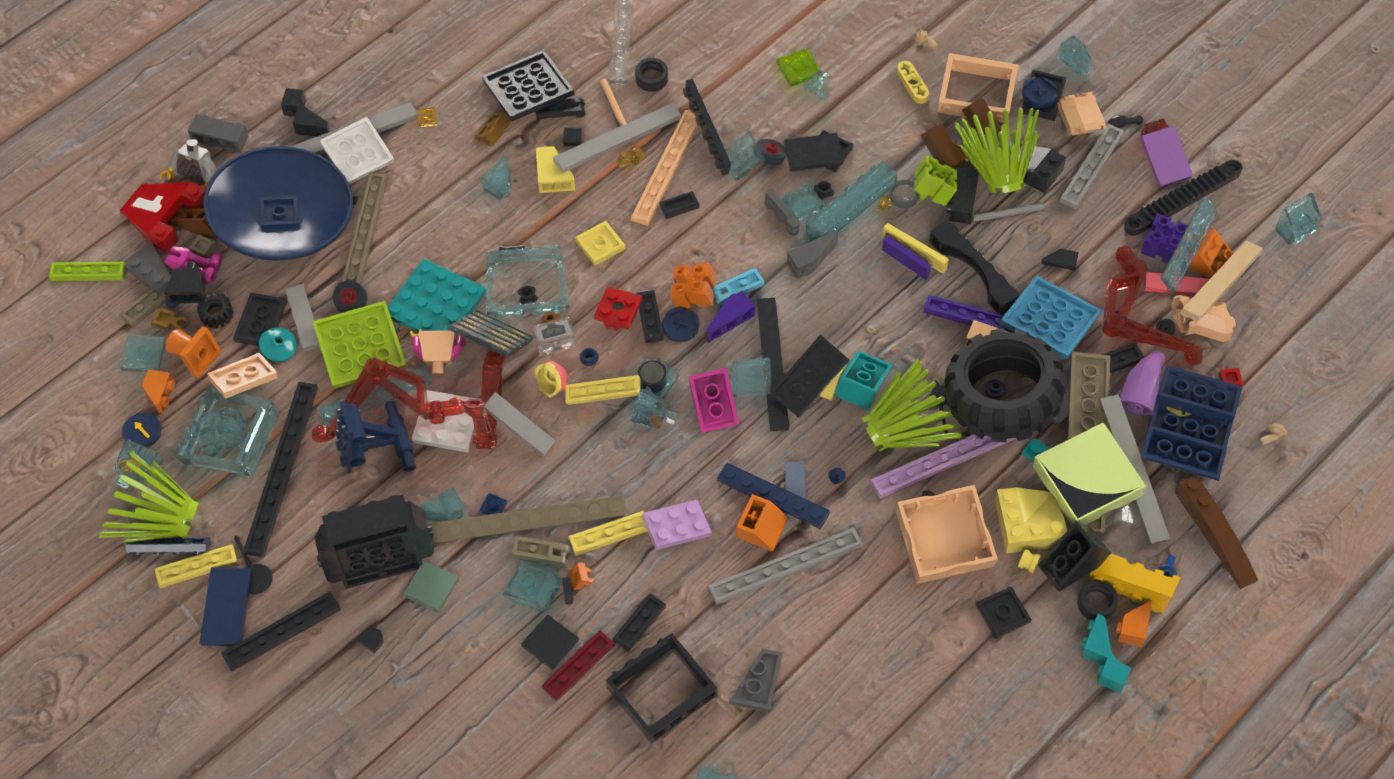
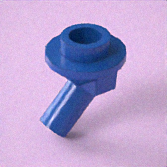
M1168 555L1165 564H1160L1158 570L1164 571V575L1171 578L1173 575L1177 576V571L1173 567L1176 557Z

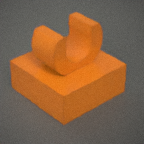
M577 563L569 571L572 590H580L584 585L588 586L594 581L593 578H588L592 570L586 568L585 563Z

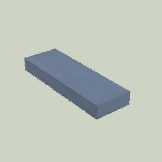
M805 462L785 463L786 490L806 499ZM787 514L788 518H795Z

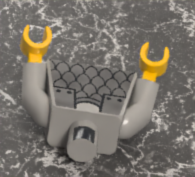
M190 139L183 147H179L168 163V170L163 171L160 177L161 179L165 178L166 174H168L167 181L173 180L175 177L173 170L175 169L177 174L204 183L205 185H201V187L206 189L209 181L215 174L216 166L211 160L209 151L199 147L197 140Z

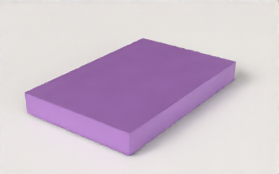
M1175 126L1140 137L1158 187L1193 176Z

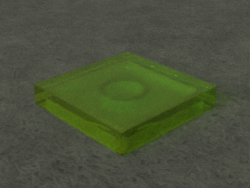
M808 48L776 58V63L790 87L822 76V71Z

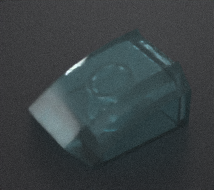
M522 562L505 588L503 596L542 612L549 609L553 598L558 590H560L561 578L554 569Z

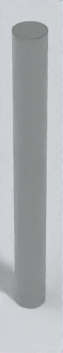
M1044 203L981 213L972 215L973 222L1041 211L1045 209Z

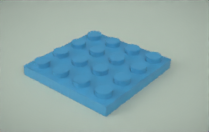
M1036 275L1001 319L1000 325L1015 332V329L1028 332L1032 339L1036 337L1041 338L1051 347V351H1054L1062 359L1067 360L1099 318L1102 310Z

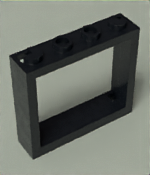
M673 633L665 638L661 637L656 645L644 649L639 657L630 659L622 669L613 671L612 675L606 679V687L651 744L718 696V687ZM672 649L702 685L703 689L648 727L617 687Z

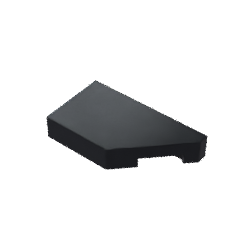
M1059 249L1042 258L1041 264L1075 271L1079 252Z

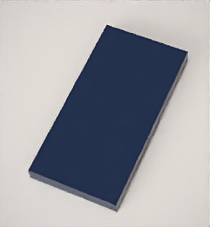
M211 567L199 642L201 646H233L243 640L252 577L251 568Z

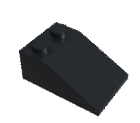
M1020 143V148H1019V159H1020L1021 150H1022V145H1023V144H1021V143ZM1035 146L1024 177V183L1045 194L1063 172L1067 157L1052 149Z
M1076 521L1040 561L1038 566L1056 590L1060 592L1099 568L1111 554V551L1091 527Z

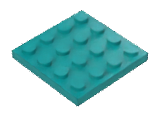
M423 258L388 305V310L392 321L419 333V329L421 331H450L449 329L453 328L451 327L452 324L472 313L487 290L486 287Z

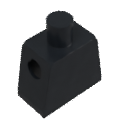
M190 261L187 262L186 268H177L173 271L165 290V295L170 304L205 303L206 280L201 269L197 268V263Z

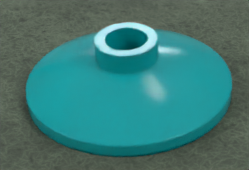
M271 328L261 335L259 349L265 358L274 362H284L292 358L296 353L297 340L286 329Z

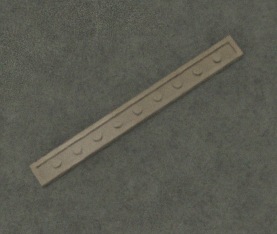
M621 495L428 523L427 526H432L434 537H430L431 542L438 543L625 515Z

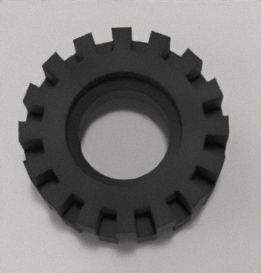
M215 292V295L209 293V297L205 295V303L197 304V313L205 326L208 325L209 328H212L214 325L215 328H218V325L223 327L224 322L227 324L230 322L229 319L233 317V308L227 296L225 297L224 294L221 293L219 295V292ZM213 307H222V310L216 314L208 313Z

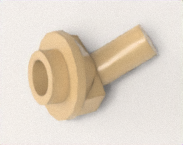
M919 29L918 32H915L914 42H916L917 46L923 45L926 42L932 49L937 47L938 44L927 36L926 31Z
M1280 423L1269 424L1268 430L1270 435L1260 438L1261 444L1271 443L1277 440L1278 437L1286 435L1285 427Z

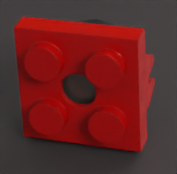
M607 286L595 311L594 320L604 322L607 329L613 327L615 331H618L620 328L629 330L642 303V296Z

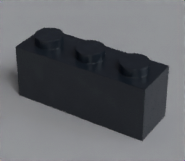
M958 167L957 179L955 180L957 182V191L951 198L952 203L948 202L947 213L950 214L949 221L971 224L979 176L977 170Z

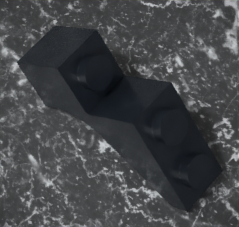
M285 89L281 107L284 116L294 117L292 124L295 134L317 137L330 132L328 122L305 107L306 99L303 90Z

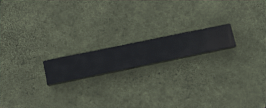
M775 297L757 299V311L770 432L789 430L788 409L770 393L784 377Z

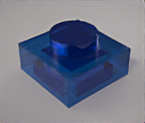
M489 493L480 508V512L486 515L502 513L507 505V501Z

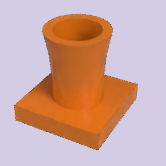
M204 326L199 329L194 337H191L181 329H176L170 333L166 341L167 352L179 355L192 376L197 379L200 378L221 353V349L209 329Z

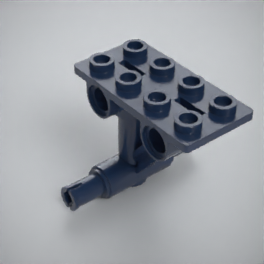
M344 400L339 401V408L336 409L338 419H336L337 429L335 431L337 439L335 444L337 451H341V466L346 468L347 473H351V468L361 466L366 462L364 452H368V449L393 444L397 456L402 460L404 471L411 472L416 469L412 456L414 450L408 437L404 418L399 414L396 401L385 403L388 414V427L361 421L357 405H345Z

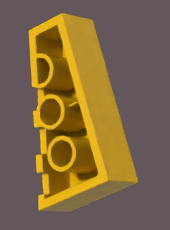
M1110 554L1100 567L1092 571L1089 579L1092 581L1100 580L1107 582L1115 589L1117 594L1127 596L1135 603L1145 604L1146 602H1152L1151 610L1163 614L1181 578L1173 575L1172 578L1165 576L1164 571L1158 569L1155 572L1147 570L1140 563L1129 564L1127 559Z

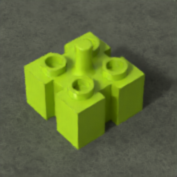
M925 155L914 171V178L916 179L914 181V191L920 195L919 198L921 200L931 196L933 202L945 206L957 191V182H955L957 170L946 164L943 166L938 163V160Z

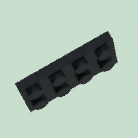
M819 335L770 393L800 418L850 359L822 335Z

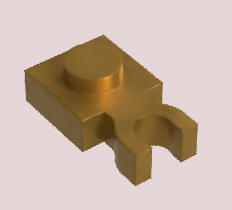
M158 308L151 321L153 327L170 331L171 327L175 330H183L179 324L184 323L187 325L188 323L186 317H178L176 312L163 308Z

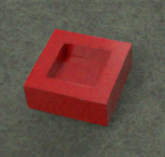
M1239 368L1219 371L1221 381L1243 387Z

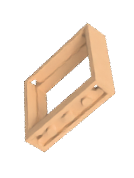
M949 53L937 113L966 118L962 109L971 104L969 102L946 99L952 70L1010 80L1005 108L988 106L997 123L1004 124L1003 111L1008 109L1010 112L1018 64Z

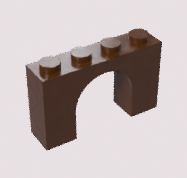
M981 98L962 109L971 127L976 130L978 137L979 134L973 120L974 114L978 116L984 134H986L985 127H990L987 115L990 109L985 100ZM994 118V123H995V128H996V133H997V138H998V133H999L1000 131H1002V130H1001L1000 126L998 125L996 119ZM942 123L920 135L932 157L938 160L939 164L943 166L946 164L956 169L959 167L957 165L959 162L966 163L969 161L962 148L952 142Z

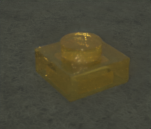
M435 107L417 109L419 127L437 125Z

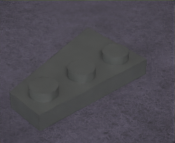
M762 649L750 667V671L740 683L736 693L729 700V704L770 713L783 653Z

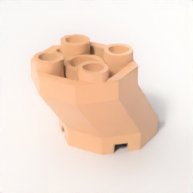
M1092 92L1082 93L1076 96V98L1075 95L1064 96V98H1060V101L1057 102L1058 110L1066 126L1068 136L1106 129L1105 120L1096 103V97L1092 95Z
M1182 295L1173 297L1171 309L1176 311V314L1173 315V320L1180 333H1185V335L1195 333L1221 342L1231 339L1236 323L1234 318L1229 315L1225 302H1216L1201 320L1197 322L1181 314L1184 306L1192 298Z

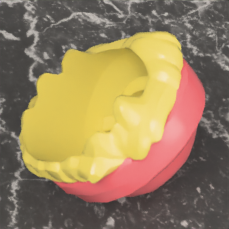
M547 361L535 368V377L539 390L544 395L551 398L565 389L567 372L561 365L553 361Z

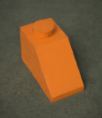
M1146 602L1124 615L1122 622H1117L1115 631L1116 634H1119L1117 642L1138 647L1143 646L1146 639L1152 602Z

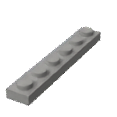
M1111 124L1107 125L1061 196L1060 203L1075 210L1077 209L1123 137L1124 130Z

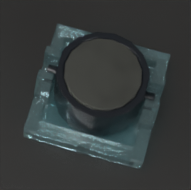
M646 357L634 373V375L640 376V396L652 402L663 400L679 378V373L671 370L666 361L662 364L660 358L652 360Z

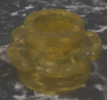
M882 195L880 198L878 209L883 210L882 212L891 208L893 200L890 199V195Z

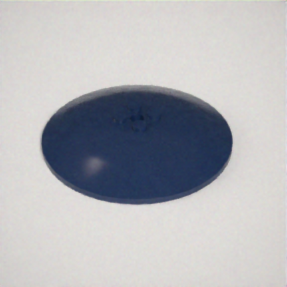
M286 146L258 148L234 157L220 167L212 176L204 195V211L207 223L221 242L243 255L271 261L298 259L326 248L345 230L353 209V196L350 185L344 174L332 162L314 152ZM277 211H283L284 213H283V214H276L275 212H277Z

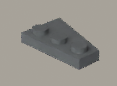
M152 243L124 265L128 272L159 294L166 290L171 276Z

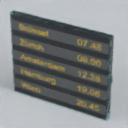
M478 310L471 312L448 326V330L505 357L534 338V336Z

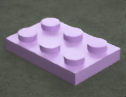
M698 500L644 512L641 516L655 550L710 537L712 533Z

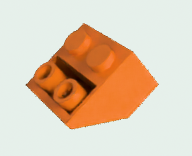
M1216 229L1197 231L1182 258L1191 270L1211 279L1233 255V252Z
M752 494L736 526V538L773 552L788 521V516L771 501Z

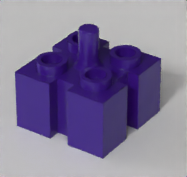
M1157 214L1151 230H1149L1144 240L1141 253L1155 258L1156 255L1163 257L1162 262L1176 267L1182 250H1184L1189 239L1192 226L1179 221L1176 225L1171 222V218Z

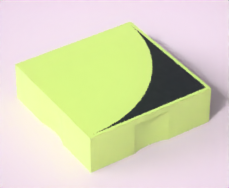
M1104 423L1034 458L1033 468L1046 488L1056 498L1061 511L1071 526L1076 521L1087 525L1100 518L1106 512L1120 508L1142 497L1146 489V485Z

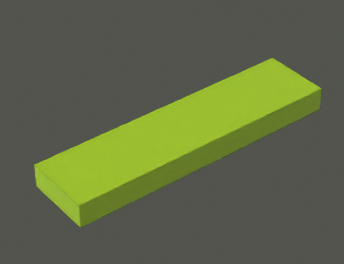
M51 262L49 279L50 281L124 280L126 270L124 265L126 263Z

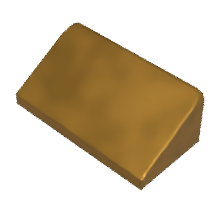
M492 113L474 138L489 146H494L511 124V121L505 113Z

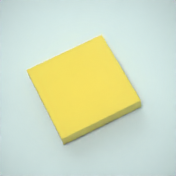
M607 221L575 237V241L594 266L626 249L625 244Z

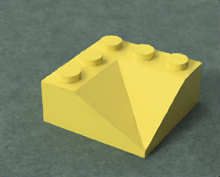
M1018 487L997 490L995 505L1006 553L1024 552L1025 549L1033 551L1053 548L1067 532L1064 516L1056 498L1051 492Z

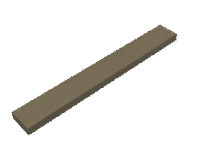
M369 173L341 283L344 281L362 283L388 180L387 174Z

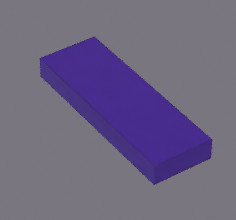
M886 236L883 239L882 250L925 280L930 276L931 264L891 237Z

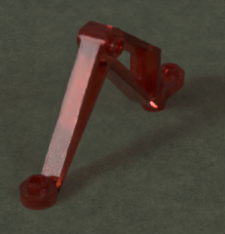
M1129 246L1119 247L1115 256L1122 266L1125 275L1112 278L1106 289L1102 331L1109 337H1119L1184 352V359L1191 366L1200 364L1203 356L1200 348L1195 344L1127 318L1144 276L1147 273V265L1143 260H1137ZM1129 288L1119 314L1115 313L1117 290Z
M493 350L486 353L482 367L481 399H470L464 402V412L473 419L475 429L473 445H476V449L492 450L493 446H497L498 436L495 434L498 420L486 412L484 405L495 392L502 397V371L507 361V356Z
M370 358L366 361L362 372L344 401L345 405L355 404L359 408L374 388L379 385L423 419H429L432 424H441L445 421V417L460 415L466 411L465 402L460 398L427 403L426 384L422 376L382 361L379 358ZM392 376L415 386L417 397L413 398L388 380L387 377ZM337 415L330 427L318 425L312 430L313 441L327 442L336 436Z

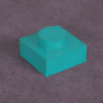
M1033 438L1023 450L1022 455L1034 462L1035 456L1050 448Z

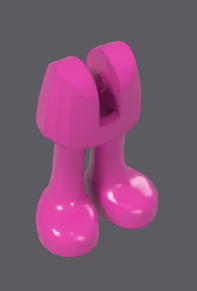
M172 246L165 264L174 270L186 268L187 262L190 261L207 267V269L197 268L201 269L206 283L212 284L216 279V272L220 270L223 254L215 252L212 258H204L190 252V249Z

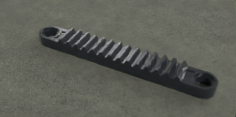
M1228 160L1219 166L1216 165L1213 169H1209L1207 173L1204 172L1202 176L1198 175L1191 182L1188 181L1185 185L1182 184L1180 188H1176L1173 192L1170 191L1168 195L1165 194L1162 198L1159 197L1157 201H1153L1150 205L1147 204L1145 208L1142 207L1138 212L1126 218L1124 231L1132 236L1139 235L1152 227L1157 214L1170 217L1240 177L1243 169L1242 164L1237 160ZM1235 167L1237 172H1231L1228 168ZM1129 223H1136L1138 228H1131Z

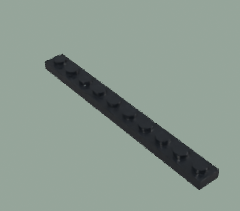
M298 381L243 550L245 555L263 558L265 556L316 397L317 384Z

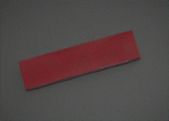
M599 631L542 685V689L557 702L615 646V643L602 631Z

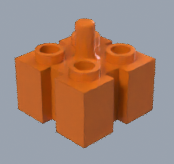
M695 264L694 268H690L689 265L674 266L673 280L676 284L671 287L670 298L676 308H692V304H697L698 307L713 306L714 292L711 288L715 287L716 273L711 264Z

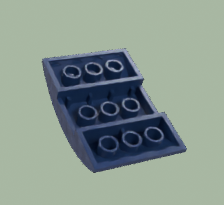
M1166 365L1145 437L1141 458L1219 481L1242 386ZM1166 406L1182 411V415H1184L1185 412L1190 413L1191 415L1177 416L1176 414L1169 412L1166 409Z

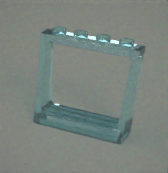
M560 246L486 252L487 315H495L496 318H502L507 313H513L514 316H523L524 312L531 311L532 314L538 315L542 314L543 310L559 313L562 312V309L569 308ZM543 260L557 261L562 294L560 301L493 306L494 265Z
M208 386L206 393L200 397L201 404L198 410L193 412L191 426H188L185 430L186 437L183 443L178 445L177 458L183 464L253 477L281 411L272 401L241 393L225 399L215 387ZM219 399L258 410L235 460L193 454L214 405Z

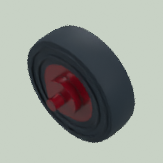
M772 139L759 140L754 149L755 156L760 161L769 165L782 164L787 154L785 147Z
M355 281L340 283L333 293L334 305L342 313L364 307L367 301V293L364 287Z

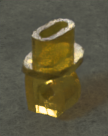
M631 147L629 151L619 155L616 163L619 167L631 164L637 165L640 161L645 160L646 156L641 148L634 149Z

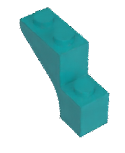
M1098 614L1095 620L1091 619L1087 631L1090 632L1089 637L1084 636L1080 648L1083 649L1081 657L1100 664L1096 674L1100 676L1097 684L1121 693L1131 667L1122 664L1114 657L1110 647L1106 619L1103 615Z

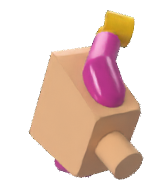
M419 329L418 334H414L413 330L410 332L414 352L425 364H432V374L438 375L444 374V364H452L453 359L459 356L465 342L468 340L459 334L457 336V333L452 331H421Z

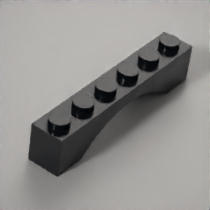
M947 220L930 231L929 242L940 254L957 258L977 272L986 287L988 304L998 314H1004L1019 298L1017 289L1012 287L1005 277L994 269L992 263L986 261L981 252L975 249L970 241L959 233L955 225H952Z

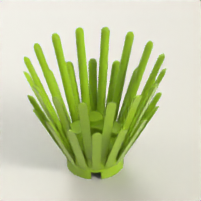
M1022 108L1018 109L1017 126L1012 136L1011 156L1008 109L1003 111L1004 124L1001 126L1002 131L998 133V138L991 111L987 113L990 127H985L986 134L983 133L978 116L973 115L979 137L974 128H969L964 118L961 121L966 131L958 122H955V127L963 139L964 146L960 145V147L987 183L989 193H996V188H999L1002 193L1019 190L1021 186L1024 187V177L1040 133L1037 134V131L1034 132L1039 110L1035 112L1034 120L1032 117L1033 108L1029 110L1020 159Z
M919 357L901 378V372H897L870 413L862 417L863 423L868 421L866 430L875 446H879L880 452L887 448L936 447L940 445L937 443H918L962 438L960 432L913 438L959 427L958 424H945L932 428L912 430L952 416L951 411H939L931 415H918L945 400L943 396L936 399L934 395L921 402L918 400L936 386V382L928 385V381L924 380L912 390L928 374V369L922 372V368H920L922 361L919 362Z
M131 450L129 454L131 459L160 482L129 461H126V466L164 495L125 475H121V481L142 491L141 497L151 502L118 491L114 493V496L152 510L137 507L135 512L110 508L108 513L159 523L105 522L102 525L105 528L145 529V531H103L99 534L98 538H133L126 539L123 543L175 536L186 538L199 501L191 499L155 461H153V465L156 468L148 465Z

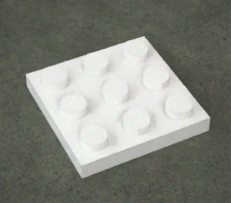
M368 117L320 140V144L328 157L344 174L349 185L369 175V173H373L394 162L393 156Z
M426 390L411 439L412 443L469 453L483 405L482 399Z

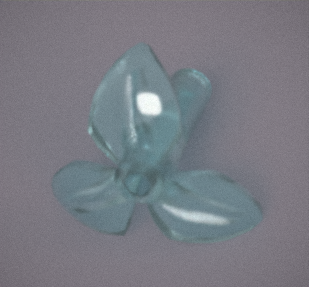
M819 70L811 76L812 84L805 81L802 85L808 93L815 90L814 93L817 97L827 99L829 98L828 92L820 88V86L830 78V74L828 72L823 74L822 70Z

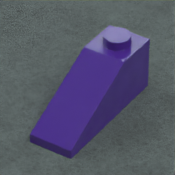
M743 291L732 294L725 301L706 330V341L708 343L755 316V305Z

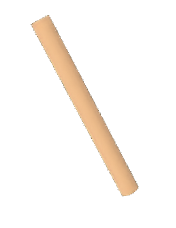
M600 80L620 127L627 124L607 80Z

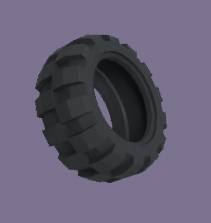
M1005 329L991 330L990 334L986 336L980 333L968 340L967 347L960 346L950 359L951 363L946 368L947 405L951 408V414L962 427L967 426L971 434L981 439L984 436L992 437L993 442L1007 443L1009 438H1017V441L1031 438L1033 431L1042 432L1053 422V417L1060 413L1064 403L1065 375L1063 374V365L1059 356L1054 351H1051V347L1041 338L1036 337L1032 339L1030 334L1025 331L1015 329L1014 333L1005 332ZM1002 370L1023 373L1037 383V386L1027 395L1008 401L987 398L973 388L976 382L985 375Z

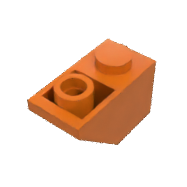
M148 369L142 386L157 412L163 415L165 408L169 405L170 393L174 391L175 381L169 372Z

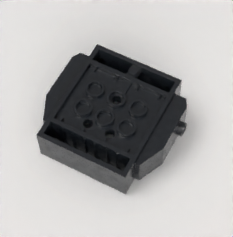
M403 494L392 495L380 501H370L368 504L361 506H351L339 512H330L322 516L323 524L320 525L314 537L318 556L316 557L319 568L322 567L328 582L336 583L342 581L345 589L417 570L423 565L422 559L431 557L434 553L430 538L434 537L432 526H427L423 509L411 501L405 502Z

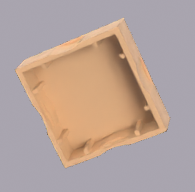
M975 485L949 490L935 496H922L897 503L895 511L917 584L995 566L998 558L990 533L984 523L983 510Z

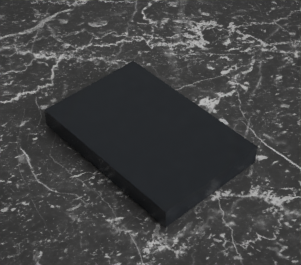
M1032 70L1030 79L1033 77H1037V79L1044 77L1051 80L1057 87L1056 101L1046 108H1035L1023 101V114L1028 115L1029 110L1033 108L1032 116H1035V112L1039 110L1038 118L1055 121L1058 112L1057 102L1062 98L1067 77Z
M837 133L784 140L790 172L843 165Z
M250 292L233 337L234 342L259 346L260 337L265 331L271 328H278L287 304L286 298Z

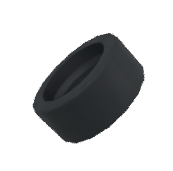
M647 58L640 61L635 68V79L638 87L642 90L653 92L661 90L666 86L668 82V68L666 64L657 58ZM648 70H656L662 73L659 78L654 80H648L641 76L642 73Z
M1100 580L1091 581L1085 584L1080 591L1077 601L1078 609L1089 620H1095L1098 614L1103 615L1107 620L1116 610L1118 604L1117 592L1107 582ZM1096 591L1103 593L1110 601L1109 607L1106 610L1100 611L1091 608L1086 603L1088 593Z

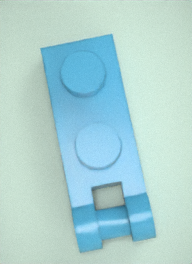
M754 268L715 285L711 289L714 292L717 304L723 306L732 294H737L740 291H743L745 294L764 286L765 281L758 270Z

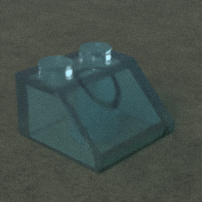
M1311 192L1282 210L1275 231L1289 245L1295 241H1301L1305 235L1313 234L1319 228L1322 217L1314 194Z

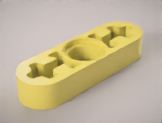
M908 61L900 62L897 74L912 99L918 104L926 103L929 97V90L913 64ZM910 80H915V81H917L918 83L915 84V85H912V84H910L908 81H910Z

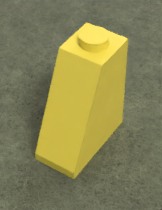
M554 146L536 148L540 193L575 190V180L571 171L562 173L553 162V157L559 155Z

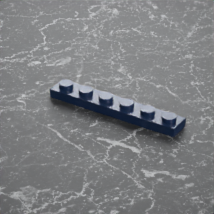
M726 463L717 477L718 482L750 497L753 494L769 500L782 512L820 530L830 515V510L732 464Z

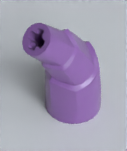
M1151 352L1147 357L1141 359L1135 368L1130 370L1119 396L1125 411L1144 416L1153 414L1160 385L1161 369L1165 363V356L1161 352Z

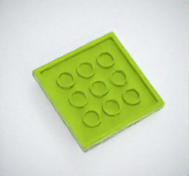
M386 301L313 321L333 389L407 368Z

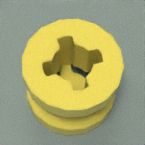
M1025 549L1018 567L1021 569L1026 568L1033 574L1041 555H1034L1030 553V550Z

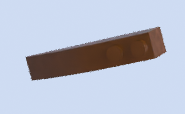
M1195 474L1179 481L1175 494L1238 587L1242 589L1257 582L1258 578L1238 538L1198 476Z

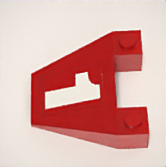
M193 182L141 184L122 206L120 212L149 243H152L155 248L168 254L171 247L175 246L179 240L174 228L166 224L181 206L186 208H204L206 189Z

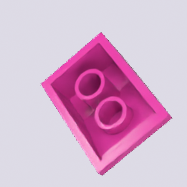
M727 368L688 377L701 433L739 425Z

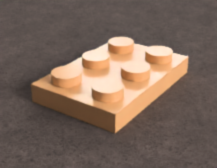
M260 353L207 373L209 381L225 399L278 378L277 372Z

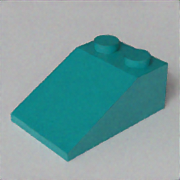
M858 350L840 376L834 395L844 401L856 404L860 408L870 410L893 365Z

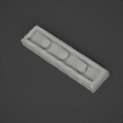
M300 284L285 289L304 352L320 347L313 326L314 317L304 285Z
M496 392L483 406L486 412L542 457L554 444L555 440Z

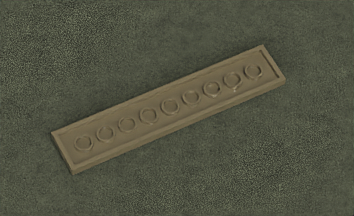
M1081 352L1071 353L1067 440L1101 423H1104L1108 429L1099 400L1109 397L1110 356ZM1105 514L1086 526L1091 527L1097 535L1103 536L1105 533ZM1064 516L1066 528L1068 531L1071 525Z

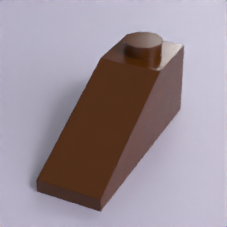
M180 208L168 222L171 225L197 235L215 237L207 223L204 208Z

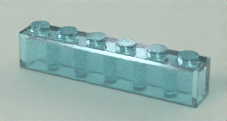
M883 161L873 165L868 173L861 175L857 182L852 186L849 185L841 195L834 197L830 204L823 206L818 214L807 220L805 234L816 240L835 231L838 233L889 191L892 184L897 181L898 173Z

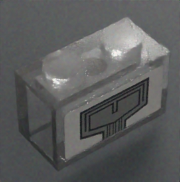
M569 317L532 326L539 355L549 354L560 349H568L576 345Z

